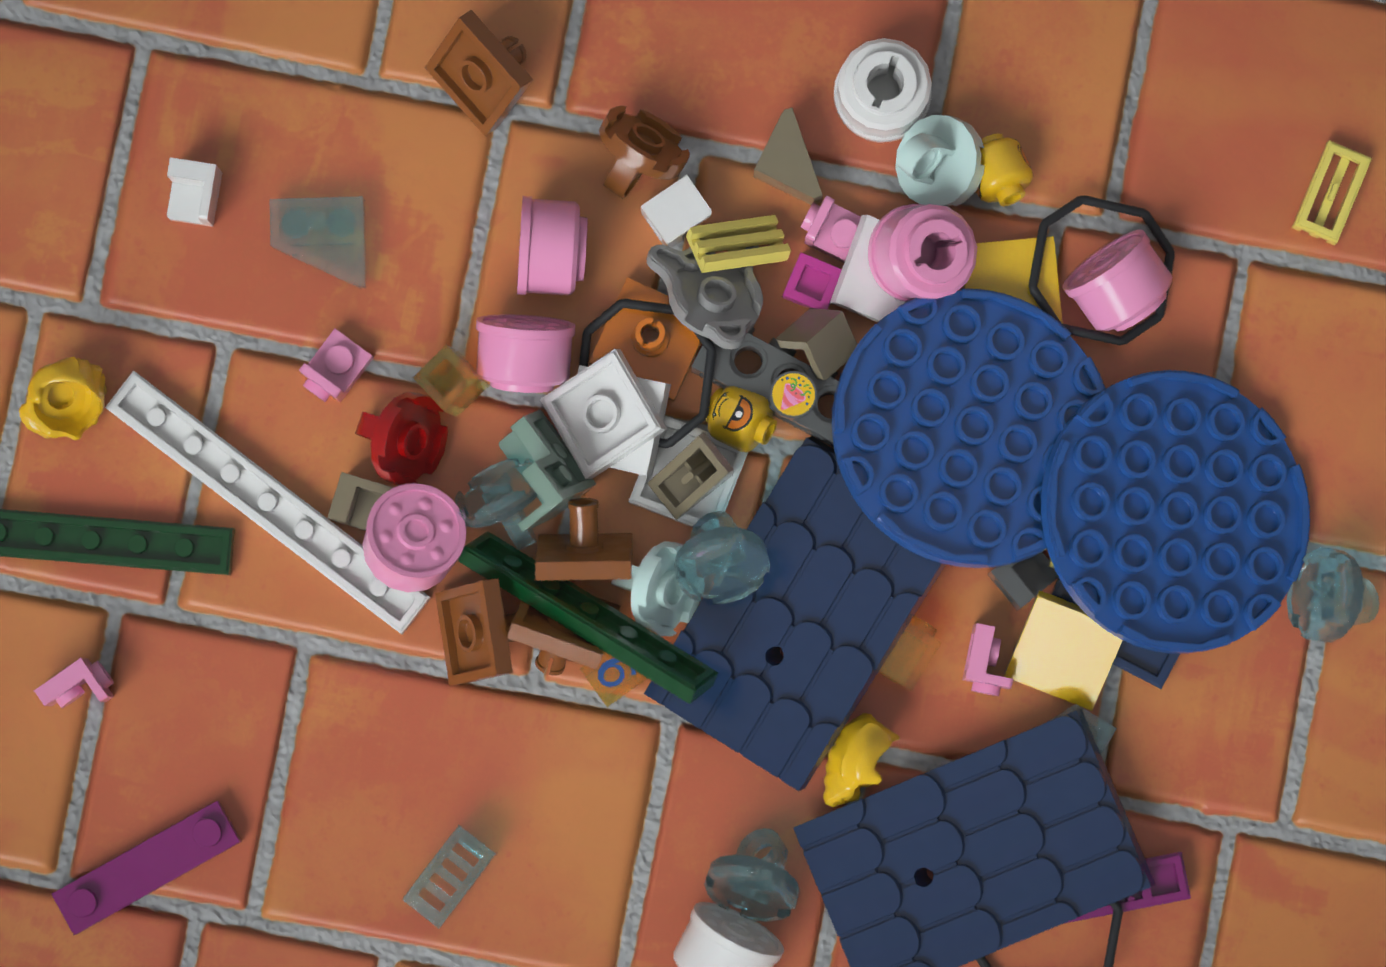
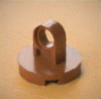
M619 105L609 110L600 126L599 134L601 141L610 153L617 158L603 185L623 199L631 191L642 174L655 179L666 180L678 177L688 162L690 152L689 149H680L678 144L682 137L665 121L644 110H640L637 116L624 114L626 106Z

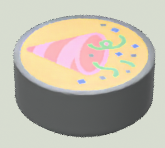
M785 372L778 376L771 386V406L778 415L785 419H801L807 416L816 404V386L813 380L802 372Z

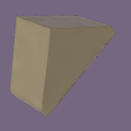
M793 108L783 110L754 169V178L810 205L812 203L819 204L822 201L823 194Z
M703 432L647 484L677 520L733 476L734 469Z

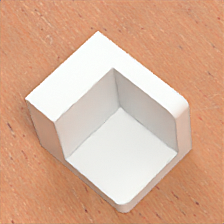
M170 157L167 176L172 181L167 217L172 221L213 227L222 171L216 164Z
M688 175L641 205V214L663 245L671 248L683 241V235L689 231L690 227L699 225L712 215L711 208Z

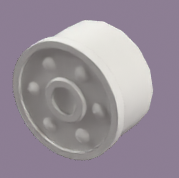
M881 38L865 42L849 54L839 70L835 81L834 102L840 119L854 134L869 141L891 142L903 138L904 134L918 120L925 118L931 102L932 85L928 65L917 50L902 41Z
M699 902L695 904L690 914L691 919L673 952L674 961L678 967H774L775 963L779 962L782 957L784 947L772 932L750 917L723 905Z

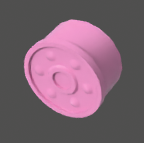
M523 196L517 295H526V293L571 295L575 291L576 281H584L588 218L580 217V206L575 201L532 199V196Z
M910 204L897 207L880 219L869 240L868 261L874 279L887 294L904 302H909L915 298L939 299L954 294L968 282L976 266L977 245L973 231L962 215L947 206Z
M1144 230L1129 232L1108 243L1081 263L1063 284L1066 294L1076 301L1096 330H1125L1154 312L1167 297L1166 292L1172 283L1173 277L1150 245V239Z
M510 314L487 315L476 319V330L478 331L476 372L482 379L489 381L491 387L510 392L543 393L552 391L555 385H561L569 379L572 337L575 336L574 323L550 317Z
M404 484L394 487L375 502L369 513L363 540L365 562L373 575L390 588L404 592L425 591L440 583L460 557L466 541L465 521L456 503L437 488L425 484Z

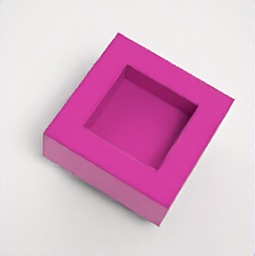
M800 252L782 298L809 309L828 310L842 269Z

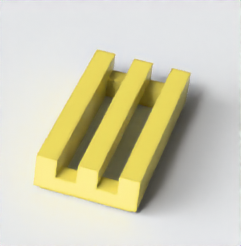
M1329 140L1324 147L1291 228L1298 231H1306L1310 236L1325 239L1327 243L1335 246L1338 243L1372 158ZM1333 154L1340 156V160L1314 223L1307 220ZM1349 162H1355L1358 165L1331 230L1323 226Z
M776 215L690 227L686 236L701 273L788 261L791 252L789 244H783L785 235L782 229L776 228L778 224ZM770 244V246L746 249V247ZM728 250V252L706 255L709 252Z

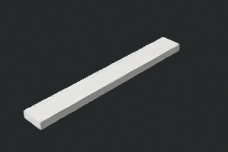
M135 371L130 374L105 408L400 634H404L431 599L423 591H400L388 587L377 579L365 562L362 544Z

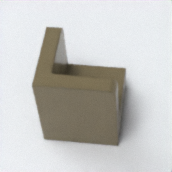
M810 308L776 338L780 348L804 350L816 378L827 380L846 363L857 346L844 313L839 310Z
M341 472L328 518L332 521L366 531L367 519L373 505L384 493L393 487Z

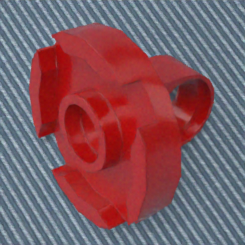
M405 392L394 397L382 410L380 416L362 412L355 434L371 440L372 463L377 474L385 481L398 486L419 484L415 480L423 473L431 475L436 470L445 452L448 427L441 425L439 412H444V409L433 397L420 393Z

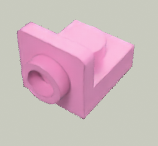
M826 196L821 206L812 203L801 225L802 229L808 231L804 243L844 263L861 217L834 204L835 199Z
M334 328L308 365L304 363L299 369L301 374L308 378L302 386L324 402L331 395L341 403L374 357Z
M976 623L972 628L962 680L973 682L971 689L973 692L999 696L1000 688L1012 689L1013 679L987 674L986 670L987 665L996 666L1001 639L993 637L994 626Z
M80 658L35 689L34 692L44 706H53L58 703L61 708H64L85 693L81 687L85 683L88 684L100 702L109 701L114 695L108 687L114 684V682L98 660L91 664L88 658Z

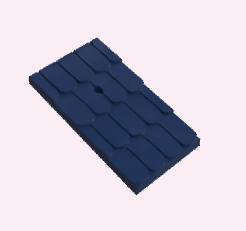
M813 436L807 437L801 447L794 453L766 502H763L720 575L714 579L686 628L680 632L673 644L718 672L714 686L691 704H688L653 681L650 682L644 694L657 703L664 705L665 708L692 725L704 730L705 733L735 752L742 754L743 757L773 776L780 778L781 781L792 788L801 791L808 785L946 564L924 558L907 550L878 529L852 497L842 477L834 449Z
M1082 709L1068 713L793 827L818 890L821 892L822 900L834 929L840 938L839 941L850 967H959L1155 885V881ZM927 868L933 872V880L927 875Z

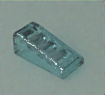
M458 825L402 900L440 929L498 853L462 825ZM458 843L479 859L475 866H472L453 851ZM446 858L468 874L463 882L442 866ZM435 873L457 889L452 897L430 880ZM423 888L446 904L440 912L418 895Z

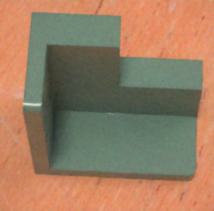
M541 409L519 419L510 427L512 432L499 442V447L542 503L540 507L518 524L523 532L555 518L568 508L569 500L580 498L596 485L593 479H585L562 437Z

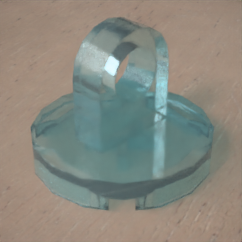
M526 458L524 464H520L518 459H506L489 466L472 477V480L468 482L471 489L465 495L461 491L458 492L454 501L458 506V514L465 521V526L480 528L501 522L518 550L536 543L537 539L533 528L523 532L518 526L527 517L523 509L538 496L521 473L534 460Z
M721 511L708 513L694 524L691 531V539L686 541L677 552L674 563L676 579L681 591L696 601L702 602L701 597L713 599V604H726L741 600L755 592L764 583L763 576L767 571L769 573L770 560L764 541L754 532L739 528L729 514Z
M1317 548L1305 555L1302 559L1305 564L1301 568L1298 579L1292 583L1286 599L1289 619L1293 627L1299 628L1302 633L1300 634L1307 640L1331 643L1344 637L1352 626L1369 623L1375 619L1380 604L1375 586L1369 580L1363 578L1362 571L1354 557L1343 550L1334 548Z
M767 828L749 833L741 841L736 854L721 856L711 862L704 883L708 896L719 907L729 910L730 905L735 908L741 909L740 916L749 920L763 922L778 921L790 916L791 909L795 910L800 894L797 881L784 870L788 856L787 847L778 833ZM772 847L765 857L761 859L755 857L761 849Z

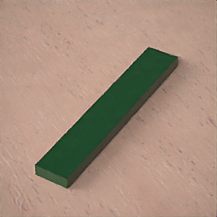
M0 509V557L231 576L234 528Z
M489 531L464 546L458 562L488 580L499 579V585L505 591L688 704H691L714 686L718 675L716 670L569 580L536 581L535 560Z

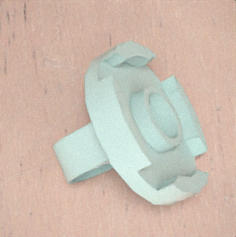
M931 115L918 120L904 134L897 149L895 168L899 185L907 196L918 204L947 207L963 204L976 192L984 175L985 165L981 164L980 147L984 148L981 137L972 125L957 117Z
M664 541L654 546L642 559L639 567L632 565L631 579L612 580L611 584L631 591V611L637 623L659 636H673L677 633L673 629L679 622L688 624L701 600L704 575L696 573L695 561H701V559L692 547L677 542Z

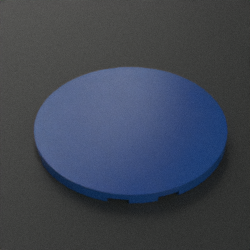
M969 288L961 289V291L939 299L915 298L900 305L896 310L875 324L860 340L847 360L838 381L832 408L833 446L839 469L852 497L874 525L907 550L924 558L957 567H999L1017 563L1047 550L1041 520V493L1049 456L1058 436L1070 418L1084 403L1100 391L1106 389L1091 357L1086 356L1081 347L1070 336L1072 333L1054 317L1022 299L990 290Z
M1179 370L1153 371L1132 376L1100 391L1079 408L1062 429L1049 456L1042 483L1041 520L1044 539L1054 569L1067 592L1088 617L1104 630L1134 646L1151 651L1176 654L1203 652L1226 646L1251 631H1255L1270 619L1281 607V602L1288 593L1292 583L1299 577L1306 556L1310 531V504L1303 471L1300 464H1296L1292 452L1284 440L1286 435L1275 420L1263 408H1258L1249 399L1240 394L1239 390L1234 386L1204 374Z

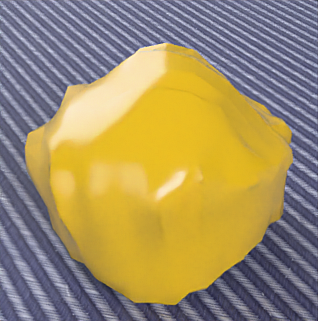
M74 356L38 369L28 385L27 402L19 408L20 418L27 429L44 438L68 437L73 440H79L89 427L97 424L98 418L103 412L105 394L107 392L105 375L102 374L103 369L99 365L90 364L88 360L75 358Z
M862 713L846 724L828 751L826 775L824 776L825 791L823 793L826 805L835 807L840 804L857 801L861 793L860 788L871 787L882 781L881 775L875 770V765L880 756L891 746L892 742L900 740V737L877 721L872 714Z

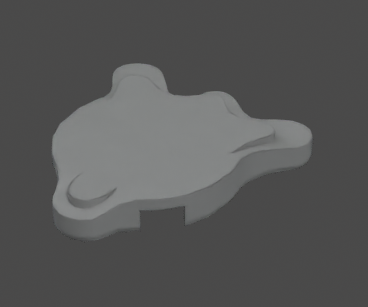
M665 245L651 247L646 257V263L666 284L669 304L677 319L688 329L712 340L719 347L725 349L739 348L743 344L746 333L754 327L763 305L761 287L753 273L754 266L701 273L691 247L684 251L675 250ZM759 246L746 247V249L758 248ZM709 252V253H706V255L716 254V253H715V252Z

